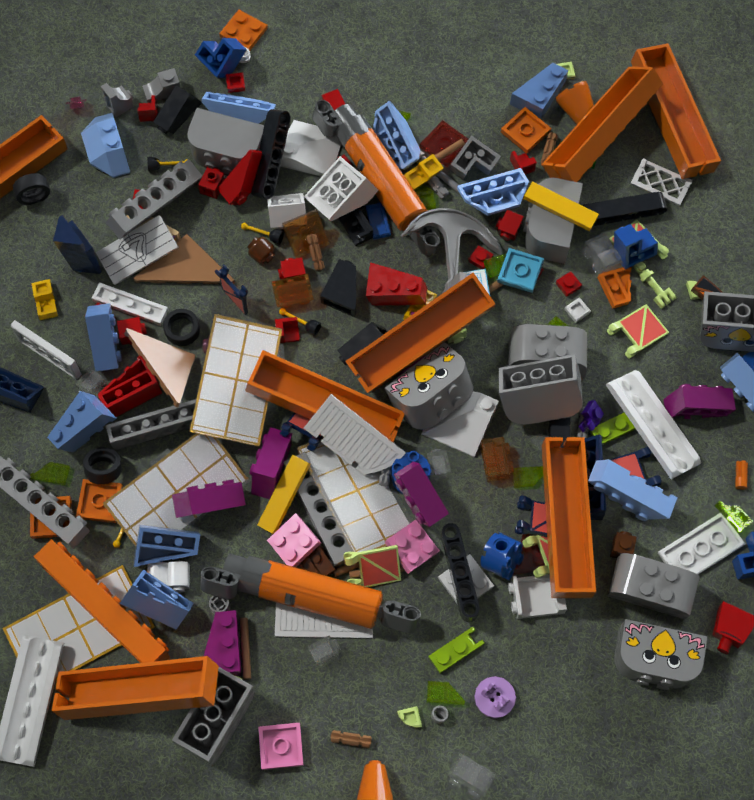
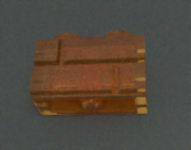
M308 274L272 281L277 307L285 309L291 307L292 304L299 303L304 305L308 304L310 300H314Z
M504 437L481 440L480 448L486 481L510 479L514 468L513 462L508 460L507 454H510L509 443H505Z

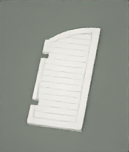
M330 394L304 427L315 438L321 434L324 437L321 442L350 465L354 461L357 462L358 466L355 469L364 476L390 467L396 459H401L406 453L332 394Z
M276 602L275 637L373 638V629Z

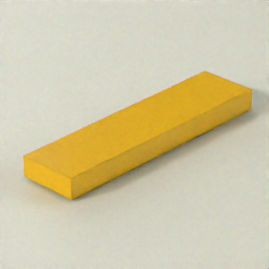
M533 181L523 198L588 231L592 229L599 216L598 213Z
M292 454L257 524L258 526L272 534L279 529L311 465L310 463Z

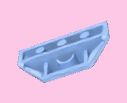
M206 92L202 98V103L211 112L257 124L266 119L269 110L276 108V104L222 93Z
M388 101L375 111L373 130L399 169L405 170L419 160L420 148L407 121L395 106Z
M113 113L95 117L81 132L90 165L112 178L129 174L130 169Z
M519 168L458 185L457 190L466 203L488 216L519 207L529 180L522 169Z

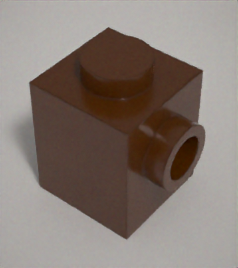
M626 531L617 532L613 539L610 557L618 558L622 553L634 554L637 537L632 536L631 533Z

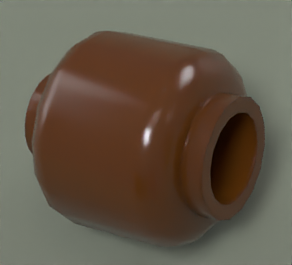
M255 237L247 247L249 249L248 255L258 264H262L265 261L269 263L275 256L273 253L274 245L265 237Z

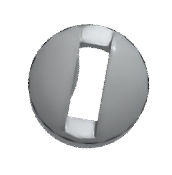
M436 706L431 712V719L436 724L444 723L448 718V710L444 706Z

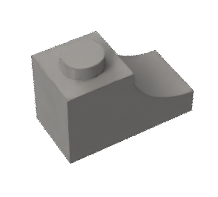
M175 68L159 72L152 82L142 87L147 102L151 103V95H155L156 101L168 98L176 85L180 87Z
M105 83L101 86L106 106L115 117L134 107L132 94L129 90L126 91L122 85L112 88Z

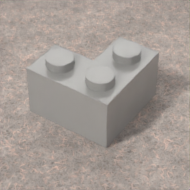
M471 135L451 163L449 170L461 179H464L472 166H475L488 176L501 156Z

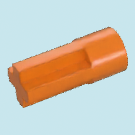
M744 460L736 461V489H747L748 463Z

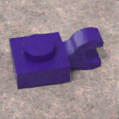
M595 400L588 401L581 414L584 419L579 424V428L582 432H585L587 428L593 431L601 421L604 413Z

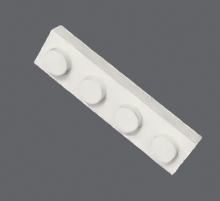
M100 282L92 296L93 302L101 304L110 303L111 308L139 317L159 326L162 325L168 313V307Z

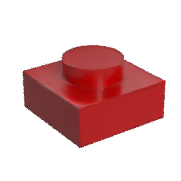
M243 72L226 74L228 93L245 91Z
M478 245L469 257L468 262L480 269H485L494 257V254Z
M571 271L556 280V285L566 297L582 287V284Z

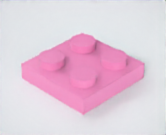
M296 513L267 540L285 564L292 567H297L321 544L320 540Z
M414 520L384 542L387 547L398 546L399 563L408 574L440 551L417 520Z
M300 723L258 727L262 770L304 766Z

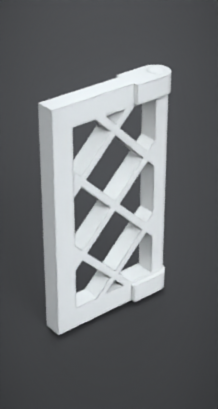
M643 158L630 185L652 193L661 192L652 188V186L661 184L664 191L662 192L664 199L680 206L693 180L689 178L681 179L679 174ZM647 166L654 169V171L646 173L644 168ZM659 172L668 175L671 178L662 180ZM656 173L659 181L650 184L647 176ZM644 177L648 185L639 182L638 179ZM676 179L685 183V185L678 187ZM673 181L675 189L667 191L664 183ZM677 191L679 197L677 199L668 194Z

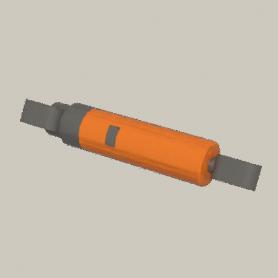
M325 100L316 102L312 118L322 134L326 137L337 136L362 175L378 189L375 195L400 231H405L418 215L428 210L363 115H358L351 104H344L334 111L329 102ZM426 226L410 234L423 255L432 256L435 254L440 238L432 226Z
M229 554L223 570L215 567H205L201 571V590L204 593L221 598L233 599L239 591L369 629L375 626L378 617L381 618V623L385 627L405 633H414L419 626L421 612L418 608L391 600L381 605L383 599L382 591L251 555L248 558Z

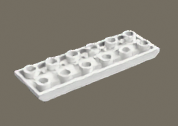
M634 370L606 384L670 479L701 464L699 455L639 371Z
M23 636L0 724V761L35 767L64 642Z

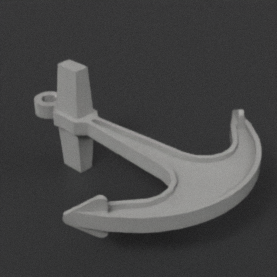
M437 208L423 212L400 235L404 237L413 234L426 226L435 227L443 234L448 281L445 284L443 293L466 278L465 272L458 273L460 237L462 234H473L489 250L499 255L503 254L498 240L484 224L473 216L455 209Z

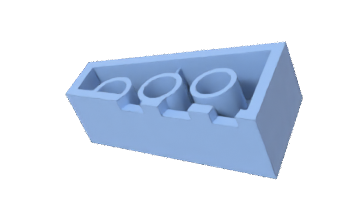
M736 353L720 367L723 372L721 376L727 383L731 381L736 386L733 390L740 398L745 396L749 401L746 403L747 406L754 412V371Z
M609 459L597 460L595 462L588 482L597 491L604 492L610 500L621 504L623 509L634 513L639 520L670 519L677 500L676 496L672 494L669 496L662 493L663 489L658 486L646 485L645 479L630 475L631 471Z

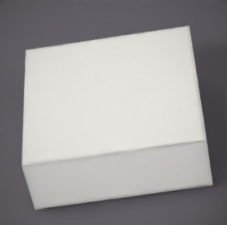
M580 297L564 308L575 323L591 313V310Z

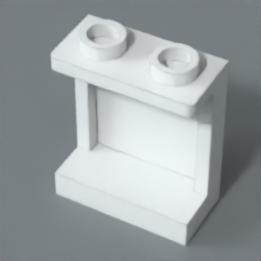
M550 574L535 578V576L521 578L512 576L511 582H508L509 594H513L514 602H511L512 613L516 614L517 619L565 614L567 610L565 598H551Z

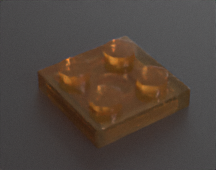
M316 209L282 223L295 258L310 253V243L307 241L308 235H317V244H319L320 248L329 245Z

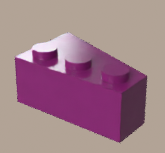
M683 384L663 399L664 407L672 418L684 416V419H691L690 415H702V418L724 417L736 410L732 388H724V386L707 387V385L691 386L690 384Z
M270 427L268 435L264 434L262 439L263 447L258 449L256 464L251 465L249 475H252V495L266 499L271 498L276 483L278 484L280 480L279 476L284 467V461L288 458L292 446L293 433H289L287 437L280 435L281 430Z
M412 462L394 474L396 478L395 484L403 492L415 519L421 525L424 524L430 527L449 514L419 463Z
M234 479L222 481L223 485L217 486L216 482L204 484L205 488L199 489L197 485L186 487V492L173 494L172 499L176 518L246 505L242 482L234 483Z
M236 610L215 612L204 656H208L220 668L234 676H242Z

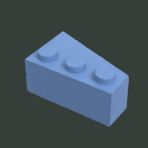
M555 63L550 64L512 93L510 105L520 110L526 107L538 118L542 119L565 84L568 70Z
M111 304L88 306L85 319L95 371L119 368L122 355L121 351L117 350L119 339L117 332L114 330L115 317L112 314Z
M80 391L47 438L57 449L73 453L89 441L90 436L104 429L103 426L117 418L95 395Z
M139 525L133 565L138 567L140 565L197 555L200 533Z
M144 569L120 602V604L174 629L178 628L194 604Z

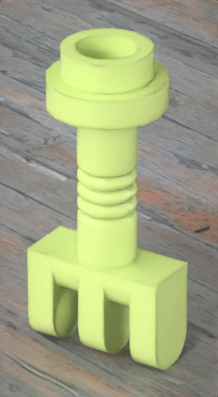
M646 269L639 275L641 277L640 280L642 283L646 281L655 290L658 296L653 300L663 309L665 307L664 302L668 305L671 303L670 299L672 301L676 299V295L670 288L663 291L652 277L654 272Z

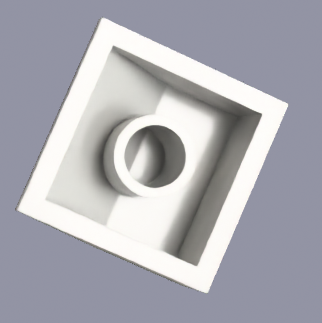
M303 193L279 195L267 199L270 228L279 230L284 229L286 226L299 228L307 224Z

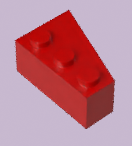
M370 262L366 297L371 305H426L428 288L423 278Z
M138 356L137 360L130 367L127 366L124 369L123 374L117 379L114 378L97 394L99 400L115 417L162 393L157 380L145 365L146 362L142 356Z

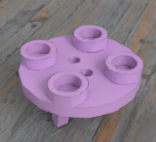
M494 676L480 682L476 688L474 699L481 713L487 717L497 719L510 713L515 705L516 696L514 688L508 681Z

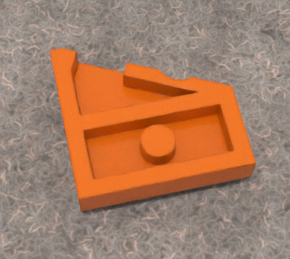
M624 267L601 273L597 277L612 309L628 305L631 301L630 272L632 267L624 269Z

